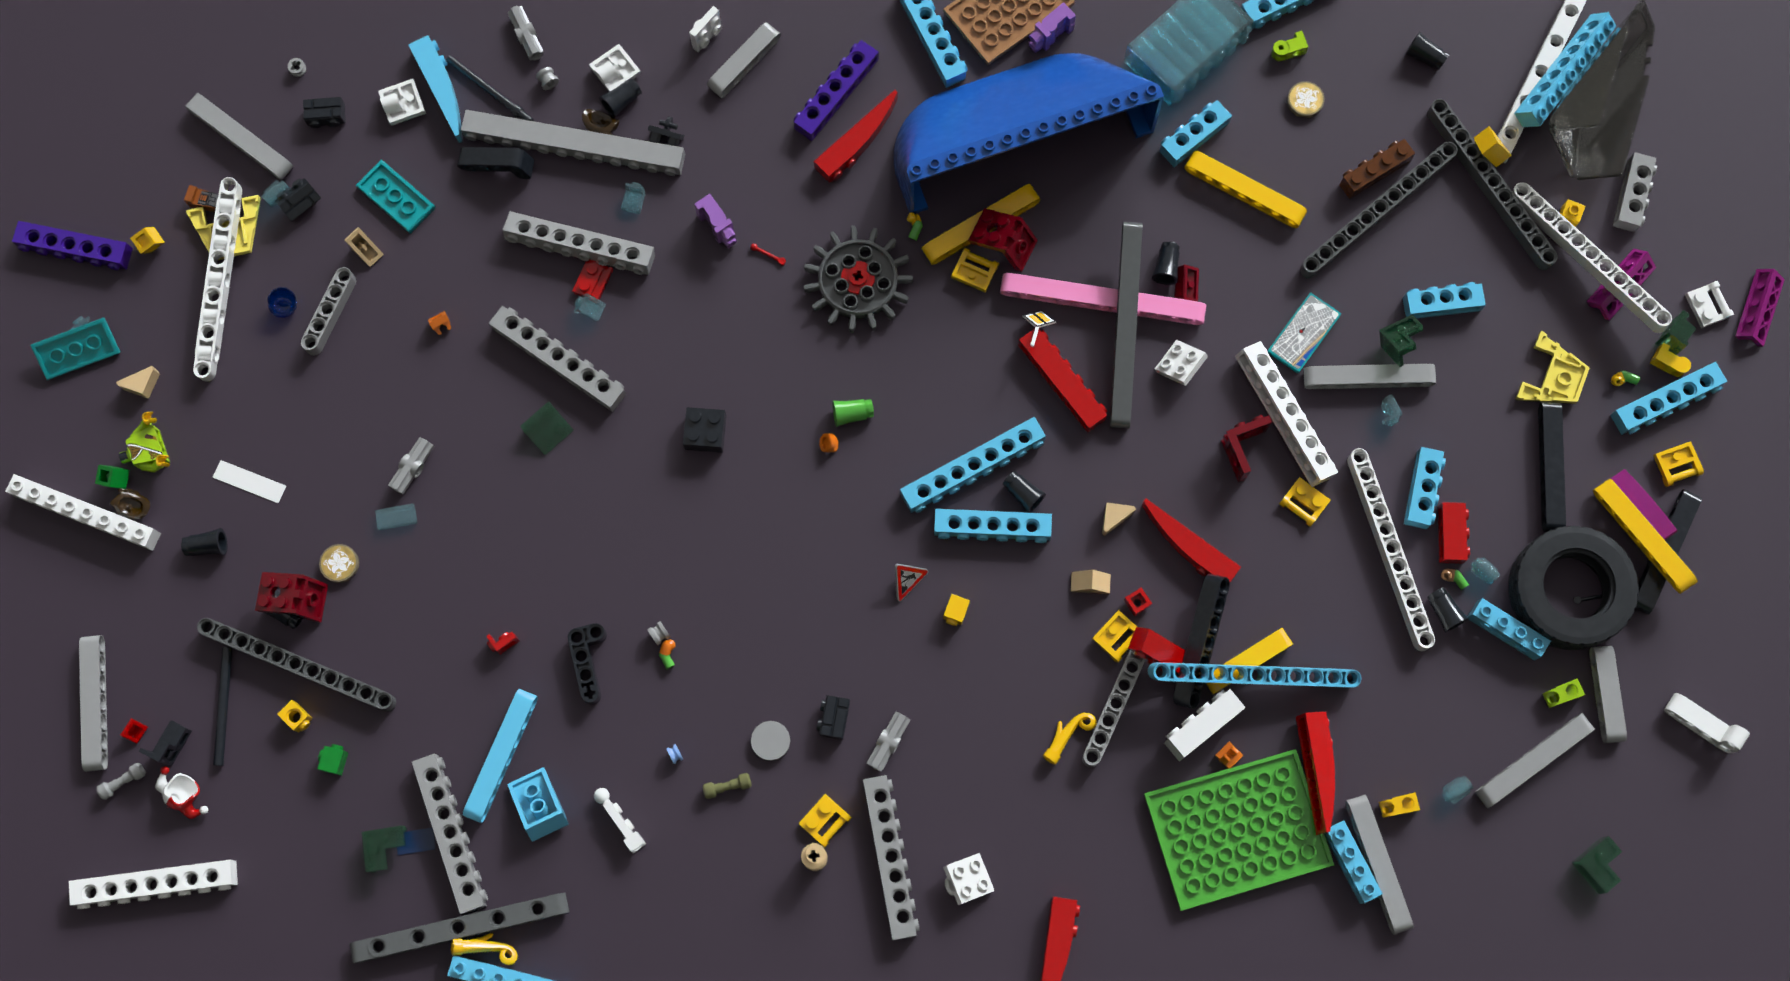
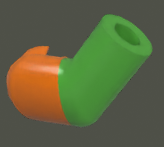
M671 639L663 641L659 652V657L666 670L675 666L670 653L676 647V644Z

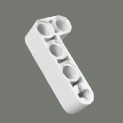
M1674 693L1664 709L1669 716L1729 754L1739 752L1750 735L1743 727L1727 725L1679 693Z

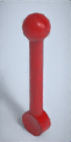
M752 244L750 246L752 251H759L760 253L778 261L779 265L783 266L786 264L785 258H778L777 256L759 248L757 244Z

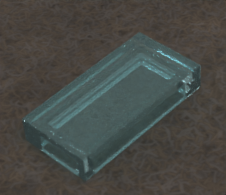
M414 503L375 510L378 530L417 523Z

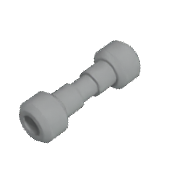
M135 763L129 767V771L122 774L118 779H114L109 783L103 782L97 786L96 791L102 799L106 800L113 796L114 791L123 784L133 779L139 780L143 778L146 774L145 769L140 763Z

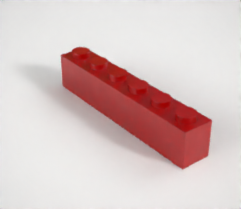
M1034 328L1019 339L1018 346L1086 432H1090L1106 420V408L1102 403L1098 404L1094 399L1095 394L1091 389H1086L1079 374L1075 375L1071 370L1072 366L1067 359L1063 360L1059 355L1060 351L1057 346L1051 345L1048 341L1049 337L1044 330H1038L1034 347L1030 346Z

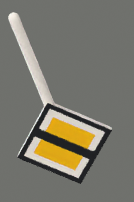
M1043 310L1023 315V318L1035 327L1030 346L1034 347L1039 328L1056 323Z

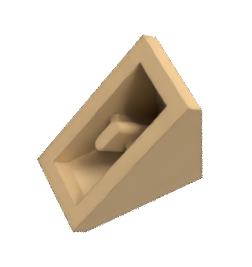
M359 227L345 239L351 250L369 267L384 255Z
M150 366L116 383L125 391L149 399L160 374L158 370Z
M1106 503L1102 534L1105 536L1133 515L1136 508L1129 505Z
M1097 570L1072 572L1071 592L1110 594L1111 574Z

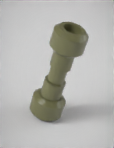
M743 773L738 778L732 779L729 782L717 784L709 782L702 787L705 798L711 799L726 790L737 788L742 790L749 789L752 784L749 774Z

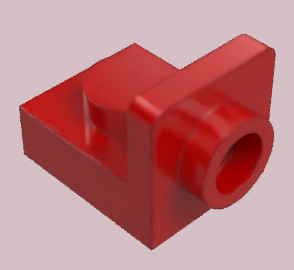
M512 631L502 634L497 642L490 634L486 636L489 640L487 642L492 652L497 651L500 655L520 641Z

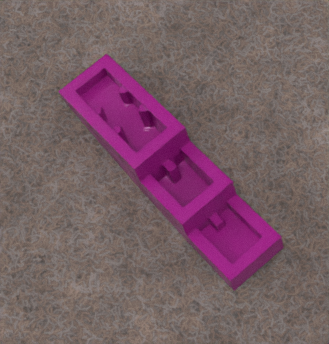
M1625 469L1611 478L1664 540L1677 532L1676 527Z

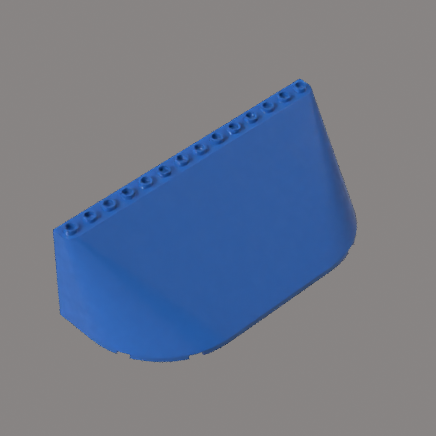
M1063 53L1048 56L936 94L922 102L909 114L902 124L895 142L894 169L909 213L913 212L916 214L928 210V205L918 181L1124 111L1127 114L1136 138L1154 132L1164 95L1157 83L1102 59L1085 54Z

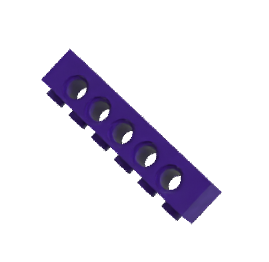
M860 40L858 44L855 43L850 49V54L846 58H842L837 70L829 74L827 82L819 86L814 98H810L806 102L804 110L796 114L793 119L794 129L810 141H813L877 63L879 52L863 40ZM856 60L862 61L860 64L853 63ZM850 74L851 76L844 78L842 75ZM834 87L839 88V90L835 92L831 89ZM822 101L828 102L827 105H821L819 103ZM810 115L817 116L815 119L808 118Z
M18 221L12 242L18 246V249L24 252L32 250L43 256L52 254L59 259L72 258L73 261L78 263L87 261L94 266L101 267V265H106L113 270H119V268L127 270L133 248L127 242ZM90 248H93L90 253H87ZM111 251L110 255L105 257V255Z

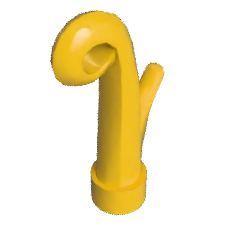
M1090 713L1078 714L1063 730L1062 722L1059 721L1054 740L1043 754V758L1056 765L1077 726L1079 725L1084 730H1092L1096 726L1095 716ZM1087 719L1091 722L1090 724L1086 725L1083 723V720Z
M492 933L471 940L452 939L451 942L452 956L466 953L500 952V961L505 965L514 964L518 958L517 952L512 946L506 943L487 941L492 938ZM508 953L511 958H506L505 954Z

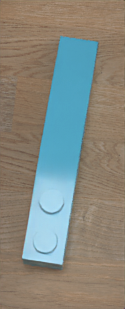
M427 35L408 45L460 143L462 142L461 119L455 91L445 69V66L448 64L443 55H438L437 51L440 49L436 41H431Z

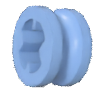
M676 744L673 745V748H666L674 764L677 763V760H683Z

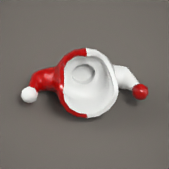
M163 766L160 769L161 774L157 779L155 788L162 794L163 801L169 808L179 810L189 819H194L201 814L208 813L206 806H202L200 809H195L193 806L194 800L200 793L199 785L194 779L185 774H176L167 782L166 775L169 773V768Z

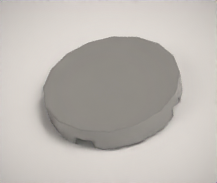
M775 721L761 723L755 728L751 737L752 749L756 755L768 761L778 760L783 757L789 750L791 742L789 732L785 726Z

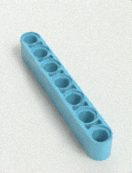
M521 689L517 690L465 805L463 816L479 823H483L535 708L538 696Z

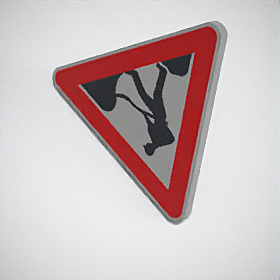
M896 564L897 600L902 601L927 575L928 570Z

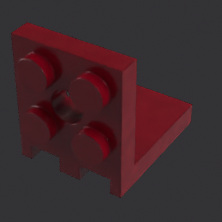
M984 208L968 239L971 244L1002 252L1013 268L1019 272L1023 271L1038 241L1023 218ZM993 227H997L996 231L989 233Z
M1259 415L1253 418L1252 422L1247 424L1240 422L1234 425L1233 429L1226 431L1221 440L1238 482L1246 480L1251 472L1239 442L1265 433L1272 423L1269 415L1265 417Z
M262 572L255 611L294 614L313 622H322L328 584L303 574ZM280 588V595L275 598V591Z

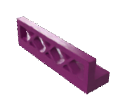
M1633 249L1618 265L1631 278L1636 275L1635 282L1640 286L1656 269L1649 253L1638 249ZM1647 263V269L1644 272H1642L1643 265ZM1614 281L1616 284L1622 285L1621 282ZM1602 284L1587 300L1590 307L1600 309L1604 318L1609 321L1624 305ZM1612 302L1611 309L1608 311L1606 307Z
M1756 269L1735 335L1739 340H1752L1758 347H1764L1785 280L1775 269Z

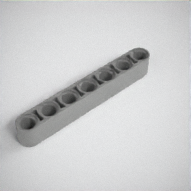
M196 93L186 104L185 107L193 115L282 181L294 167L286 158L201 94Z
M1434 364L1309 366L1303 369L1306 389L1429 387L1436 385Z
M102 635L81 637L79 640L81 763L85 772L105 770L108 766L105 640Z
M1131 650L1128 652L1083 753L1082 761L1087 767H1095L1101 761L1145 662L1144 659L1134 656L1135 652ZM1128 664L1136 666L1137 670L1135 673H1130L1127 670ZM1119 682H1126L1129 686L1128 690H1121ZM1111 700H1119L1121 703V707L1117 709L1113 708L1111 706ZM1110 717L1113 721V725L1109 727L1105 726L1103 724V718ZM1102 735L1105 738V743L1097 744L1095 736ZM1094 753L1097 756V761L1094 763L1089 762L1086 757L1087 754Z
M1580 713L1477 789L1475 793L1486 808H1490L1590 734L1595 728L1584 714Z
M1362 795L1346 800V809L1364 859L1382 892V895L1378 896L1392 934L1395 935L1413 929L1412 918L1367 796Z

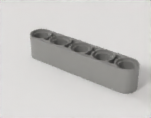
M767 22L762 24L709 79L707 87L719 97H725L779 41L781 33Z
M342 267L335 272L301 339V346L310 355H318L323 350L356 285V278L348 268ZM349 276L348 280L342 281L343 277ZM341 292L339 297L334 298L335 293ZM332 308V312L326 315V311ZM320 325H324L321 331H317ZM311 342H315L312 348H308Z
M1612 646L1591 647L1589 655L1602 740L1604 743L1625 742L1627 731L1614 648Z

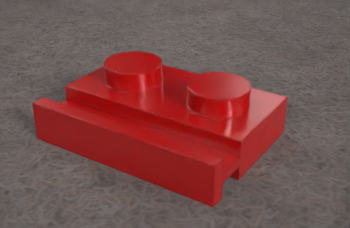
M589 259V261L585 262L572 292L598 303L613 272V268L602 266L596 261Z

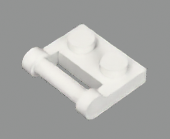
M1718 281L1685 294L1701 328L1734 316L1732 309H1729L1719 289L1720 284ZM1712 291L1722 314L1718 315L1708 292Z

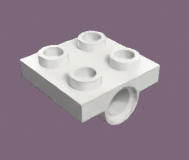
M714 6L702 19L695 22L693 29L689 32L692 47L697 52L702 48H706L710 39L714 35H718L722 29L719 10Z
M620 44L589 64L592 71L609 92L641 74L639 68Z
M414 79L378 91L381 104L391 126L426 114Z
M1176 340L1155 367V371L1186 386L1208 356L1206 352Z
M980 853L943 867L947 876L945 879L946 890L950 895L955 896L958 905L994 891Z

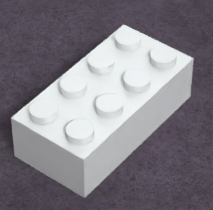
M1231 689L1227 692L1224 690L1220 691L1211 699L1213 701L1211 705L1208 702L1196 711L1198 714L1196 717L1192 714L1181 723L1183 726L1181 729L1176 727L1166 736L1168 740L1164 744L1178 761H1181L1246 708Z

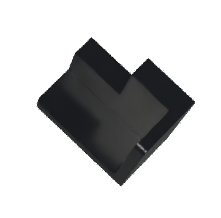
M171 720L154 750L149 751L140 748L139 752L160 763L172 766L192 730Z

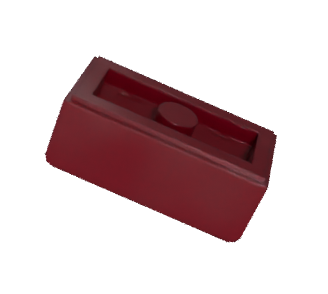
M1185 264L1178 267L1175 298L1198 302L1199 268Z

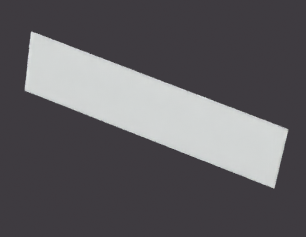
M220 460L213 475L215 479L279 503L286 488L283 484Z

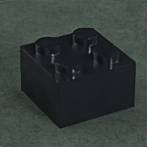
M687 407L683 437L685 450L723 453L727 419L725 410Z

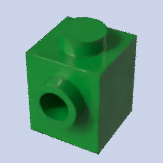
M98 465L95 484L126 489L130 470L116 466Z
M332 744L331 747L324 746V749L320 751L318 756V769L342 776L348 752L343 751V746Z

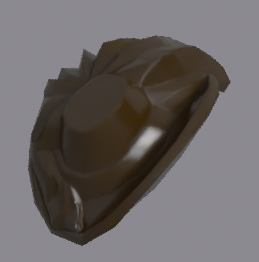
M586 109L582 113L583 123L591 132L612 135L610 132L615 131L619 125V120H615L612 116L600 111Z
M120 488L118 489L120 494L110 501V505L115 508L116 512L128 519H141L148 514L150 509L149 500L140 495L136 490Z

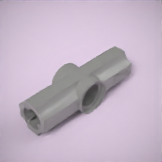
M522 6L512 7L508 11V16L514 25V31L529 59L536 61L544 55V52L537 39L538 36L532 23L529 22Z
M419 437L409 454H405L399 462V469L388 486L403 495L412 480L421 474L424 462L435 446Z
M895 712L886 730L882 731L876 742V747L867 761L869 766L882 772L891 754H894L901 741V736L911 721L909 718Z

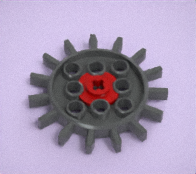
M853 225L850 229L851 240L843 243L840 242L838 236L832 231L830 232L831 242L835 245L833 249L826 252L817 245L813 247L816 255L823 258L820 266L805 264L804 270L808 273L818 274L819 282L804 285L805 293L821 292L823 298L812 305V310L816 312L826 305L834 311L828 320V325L830 326L835 324L841 314L850 317L848 326L851 333H854L856 328V318L866 317L871 330L874 331L876 330V321L873 315L883 311L892 321L896 319L894 311L888 307L892 299L898 300L901 303H908L909 297L897 292L896 289L899 283H913V276L897 275V267L908 263L909 257L904 255L893 260L889 252L896 246V239H891L884 247L879 246L875 243L878 234L877 228L872 229L867 241L857 239V229ZM866 250L870 252V255L862 257L860 253ZM851 259L854 261V264L846 266L844 261ZM872 266H877L880 270L877 273H872L869 269ZM830 268L837 269V273L834 275L828 274L827 271ZM881 282L889 284L885 289L880 288L878 285ZM838 284H845L847 286L843 291L836 288ZM869 290L872 292V296L866 298L862 293ZM849 299H853L856 302L854 306H847L845 303Z

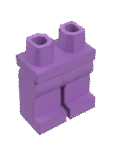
M1064 2L1042 20V23L1037 22L1035 24L1034 32L1029 35L1031 40L1029 47L1035 53L1042 48L1047 51L1050 45L1064 31L1070 34L1074 30L1076 15Z
M708 194L694 204L700 221L704 219L708 221L719 244L723 242L727 248H730L737 243L732 221L730 219L726 220L724 212L711 194Z

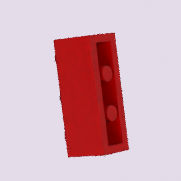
M1442 502L1438 506L1439 563L1463 564L1470 557V547H1467L1470 531L1466 524V520L1469 519V510L1466 509V503Z
M1142 627L1135 628L1128 646L1129 650L1135 652L1134 656L1148 660L1147 663L1149 665L1155 662L1182 663L1185 650L1151 629ZM1178 667L1175 670V673L1179 674L1181 668Z

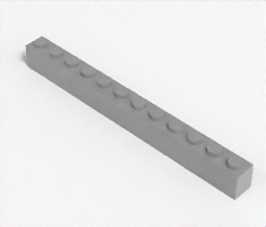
M471 110L465 111L461 127L463 136L470 141H476V139L483 140L488 144L500 143L505 147L517 146L523 150L534 149L544 154L551 152L561 157H566L567 155L574 156V158L579 160L591 159L596 163L608 162L614 166L625 165L636 170L642 168L652 173L657 171L665 172V174L670 176L681 175L685 159L683 147Z

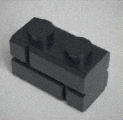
M341 97L303 100L304 121L308 126L312 128H320L321 125L337 127L345 123V103Z
M305 178L294 181L291 185L292 188L288 191L283 190L280 192L275 200L291 221L321 199Z
M826 695V700L822 699L820 711L823 712V717L818 719L817 731H820V736L839 740L844 739L850 699Z

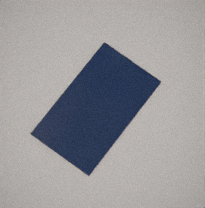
M433 828L396 833L398 855L436 849Z

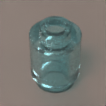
M276 180L263 191L264 194L261 197L271 207L277 206L275 202L277 195L283 190L288 191L290 188L283 180L280 182Z
M1484 556L1482 558H1475L1470 564L1472 567L1470 571L1484 583L1487 582L1491 585L1500 576L1498 569Z
M1457 777L1442 787V796L1448 803L1452 802L1455 804L1470 794L1473 786L1467 777Z

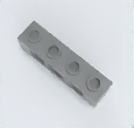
M1634 152L1628 159L1613 227L1635 232L1639 227L1643 226L1645 222L1644 210L1649 205L1647 196L1653 187L1651 179L1657 170V165H1655L1656 158ZM1633 190L1637 191L1639 195H1636ZM1629 207H1632L1635 212H1632Z

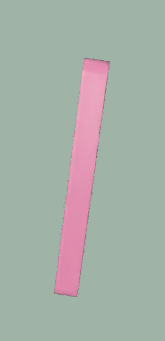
M1004 273L1002 275L1000 294L1004 296L1117 313L1118 289L1014 273ZM1139 293L1137 316L1192 325L1204 324L1205 303Z

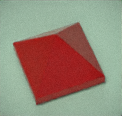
M131 718L120 736L137 744L148 727Z

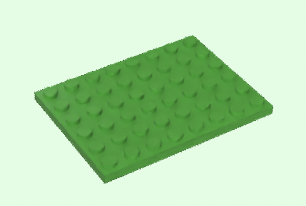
M1296 749L1144 793L1180 911L1334 865L1325 835H1316L1308 785Z

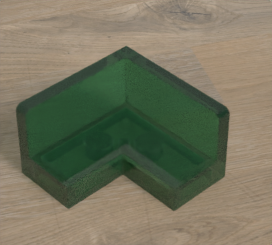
M1685 310L1681 311L1655 344L1660 346L1666 343L1670 346L1668 351L1675 355L1687 347L1689 344L1687 340L1696 330V327L1686 321L1690 314Z
M1412 314L1379 330L1381 347L1399 367L1404 366L1403 355L1416 349V343L1410 336L1423 331V325Z
M401 825L362 832L366 872L375 873L376 871L388 869L386 849L406 846L404 832L407 831V827Z
M1609 836L1601 837L1572 862L1598 894L1608 893L1622 881L1608 865L1622 853V850Z

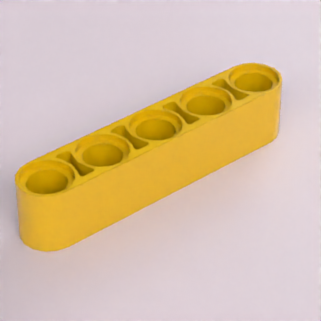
M1281 628L1223 665L1260 666L1292 646L1293 643L1284 629ZM1218 668L1214 671V677L1216 679L1220 676V671ZM1237 669L1233 672L1234 679H1237L1239 676ZM1206 683L1212 694L1231 684Z

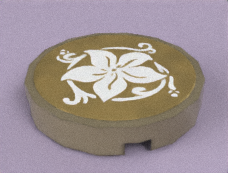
M1309 81L1295 84L1290 89L1287 97V105L1290 111L1296 116L1306 118L1317 115L1325 101L1321 88Z
M332 545L320 557V571L325 578L332 582H347L358 571V555L347 545Z

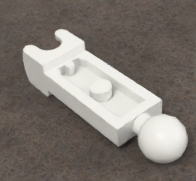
M605 788L597 789L594 793L595 801L603 804L606 811L626 837L623 841L629 850L633 853L637 852L646 845L645 841L638 832L632 831L634 826L628 818L624 820L621 816L623 811L617 802L613 804L609 800L608 790Z

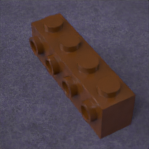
M1405 139L1400 142L1394 141L1388 146L1389 149L1384 152L1383 150L1378 151L1371 160L1368 161L1366 159L1362 161L1358 168L1355 170L1349 169L1342 175L1343 178L1339 185L1349 199L1411 162L1415 152Z

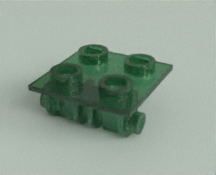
M549 401L520 425L523 432L544 455L574 430Z

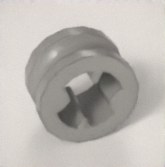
M293 58L288 62V69L293 76L301 77L306 73V66L301 59ZM298 65L300 69L296 70L294 66Z

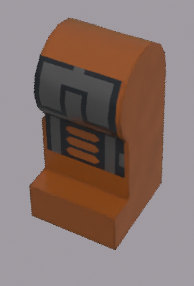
M189 185L184 201L189 207H203L206 211L215 213L219 194Z

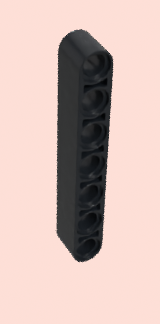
M1540 402L1538 407L1541 523L1542 530L1548 532L1555 528L1566 527L1563 415L1561 403Z
M1682 489L1677 496L1668 516L1669 520L1676 527L1677 532L1665 540L1677 555L1702 501V497L1685 489ZM1650 560L1638 583L1639 594L1637 595L1638 601L1636 609L1646 614H1650L1654 609L1666 582L1665 577Z
M1208 574L1205 577L1182 663L1210 664L1230 587L1229 578ZM1199 668L1194 672L1196 678L1201 675ZM1177 682L1173 696L1174 703L1178 706L1195 709L1200 702L1205 682Z

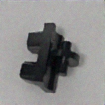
M668 116L666 121L660 119L659 125L664 126V129L649 125L648 130L651 131L650 142L660 143L662 135L668 136L666 145L678 147L680 140L683 141L685 135L670 131L671 129L677 130L678 124L673 123V117Z

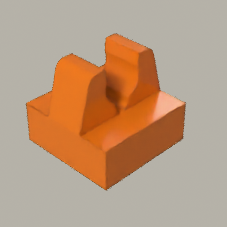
M445 311L428 319L431 328L438 335L442 334L440 330V325L442 324L448 330L451 329L450 321Z
M1230 741L1215 755L1227 769L1231 768L1243 756Z

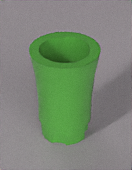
M871 399L832 401L836 427L874 417Z

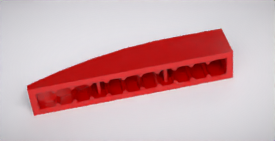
M894 90L814 160V168L829 183L833 180H838L846 168H851L856 163L858 157L876 138L898 100V92Z
M1147 498L1143 501L1142 507L1153 524L1173 548L1196 568L1200 575L1205 577L1208 574L1227 577L1230 582L1232 581L1241 566Z
M1309 712L1297 716L1296 723L1316 835L1330 832L1334 811L1335 765L1332 747L1333 740L1330 736L1329 719L1326 712Z
M1052 897L1041 981H1061L1068 961L1072 937L1076 938L1077 925H1074L1075 917H1079L1080 905H1077V900Z

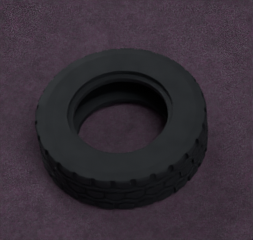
M1579 526L1555 528L1537 537L1517 556L1509 575L1508 585H1510V588H1508L1509 599H1511L1510 603L1517 619L1551 640L1549 646L1560 647V649L1565 650L1590 648L1618 634L1628 624V621L1635 612L1634 608H1636L1638 601L1639 584H1637L1638 578L1636 570L1633 568L1634 565L1623 548L1619 547L1617 542L1600 531ZM1560 558H1573L1586 563L1595 571L1602 586V600L1599 608L1591 617L1583 619L1567 617L1550 604L1544 592L1543 581L1545 572L1552 561Z

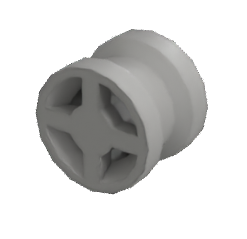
M551 67L543 68L536 74V78L542 83L541 86L544 90L552 89L559 83V79L553 74L554 71Z
M661 621L657 622L655 627L647 629L657 645L661 644L662 640L671 637Z

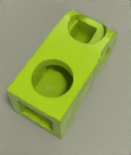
M1303 31L1296 32L1293 39L1275 42L1271 52L1272 58L1276 61H1283L1306 54L1308 44Z
M1578 678L1542 693L1549 708L1585 695Z

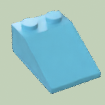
M544 767L507 784L523 826L532 842L569 825Z

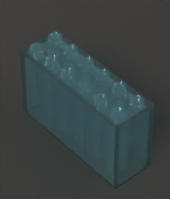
M1178 0L1127 45L1124 62L1138 76L1157 83L1164 95L1163 100L1171 106L1174 102H1180L1185 92L1192 91L1200 79L1204 80L1210 74V70L1213 67H1219L1223 62V58L1227 55L1231 56L1239 44L1243 45L1249 39L1248 35L1252 31L1251 27L1254 20L1233 0Z

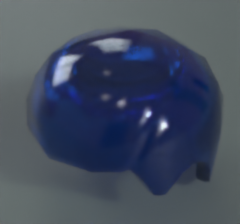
M287 287L275 288L267 297L270 312L278 318L289 317L297 309L296 296Z

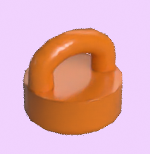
M825 433L819 441L820 449L823 452L831 453L836 452L838 449V439L834 434Z

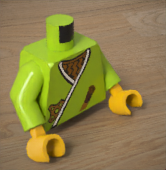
M144 412L142 414V422L125 441L128 450L119 453V458L123 464L132 461L133 465L142 471L156 473L163 467H169L170 461L160 430L152 425V423L157 422V418H151L153 412Z

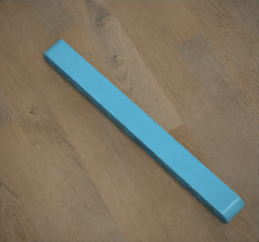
M1155 662L1148 667L1149 677L1158 681L1357 687L1362 679L1361 674L1353 669ZM1160 666L1163 672L1162 675L1158 677L1156 675V669ZM1178 667L1182 670L1180 677L1175 675V670ZM1197 668L1201 670V675L1198 678L1194 674ZM1218 668L1220 671V676L1216 679L1214 677V671ZM1237 669L1239 676L1237 679H1234L1233 672ZM1254 670L1258 672V677L1255 680L1252 678ZM1275 670L1277 673V677L1273 681L1271 678V673ZM1293 671L1296 674L1294 681L1290 679V674ZM1311 672H1313L1315 676L1312 682L1309 680V675ZM1330 673L1333 674L1332 682H1329L1328 675ZM1349 673L1352 676V680L1350 683H1348L1347 676Z

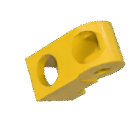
M1666 343L1661 344L1657 348L1650 364L1676 377H1681L1691 368L1690 360L1668 351L1670 346Z
M1416 792L1379 802L1383 818L1420 811Z

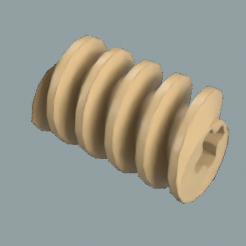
M811 843L803 849L801 859L807 869L818 871L825 867L828 855L821 845ZM814 852H816L817 856H820L816 858V862H813L812 859H809L813 856Z

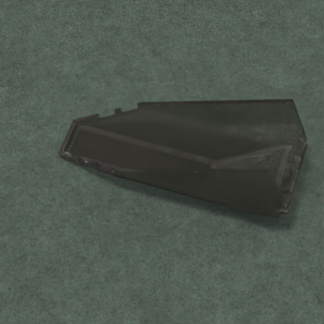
M1645 0L1639 1L1571 85L1551 116L1549 132L1555 141L1554 143L1571 178L1577 177V180L1623 176L1649 82V75H1644L1645 65L1651 64L1652 60L1650 57L1646 58L1647 47L1653 46L1655 25Z

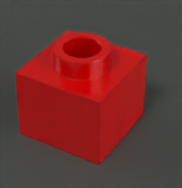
M1142 587L1124 599L1134 617L1152 605ZM1134 601H1140L1141 605L1135 606Z

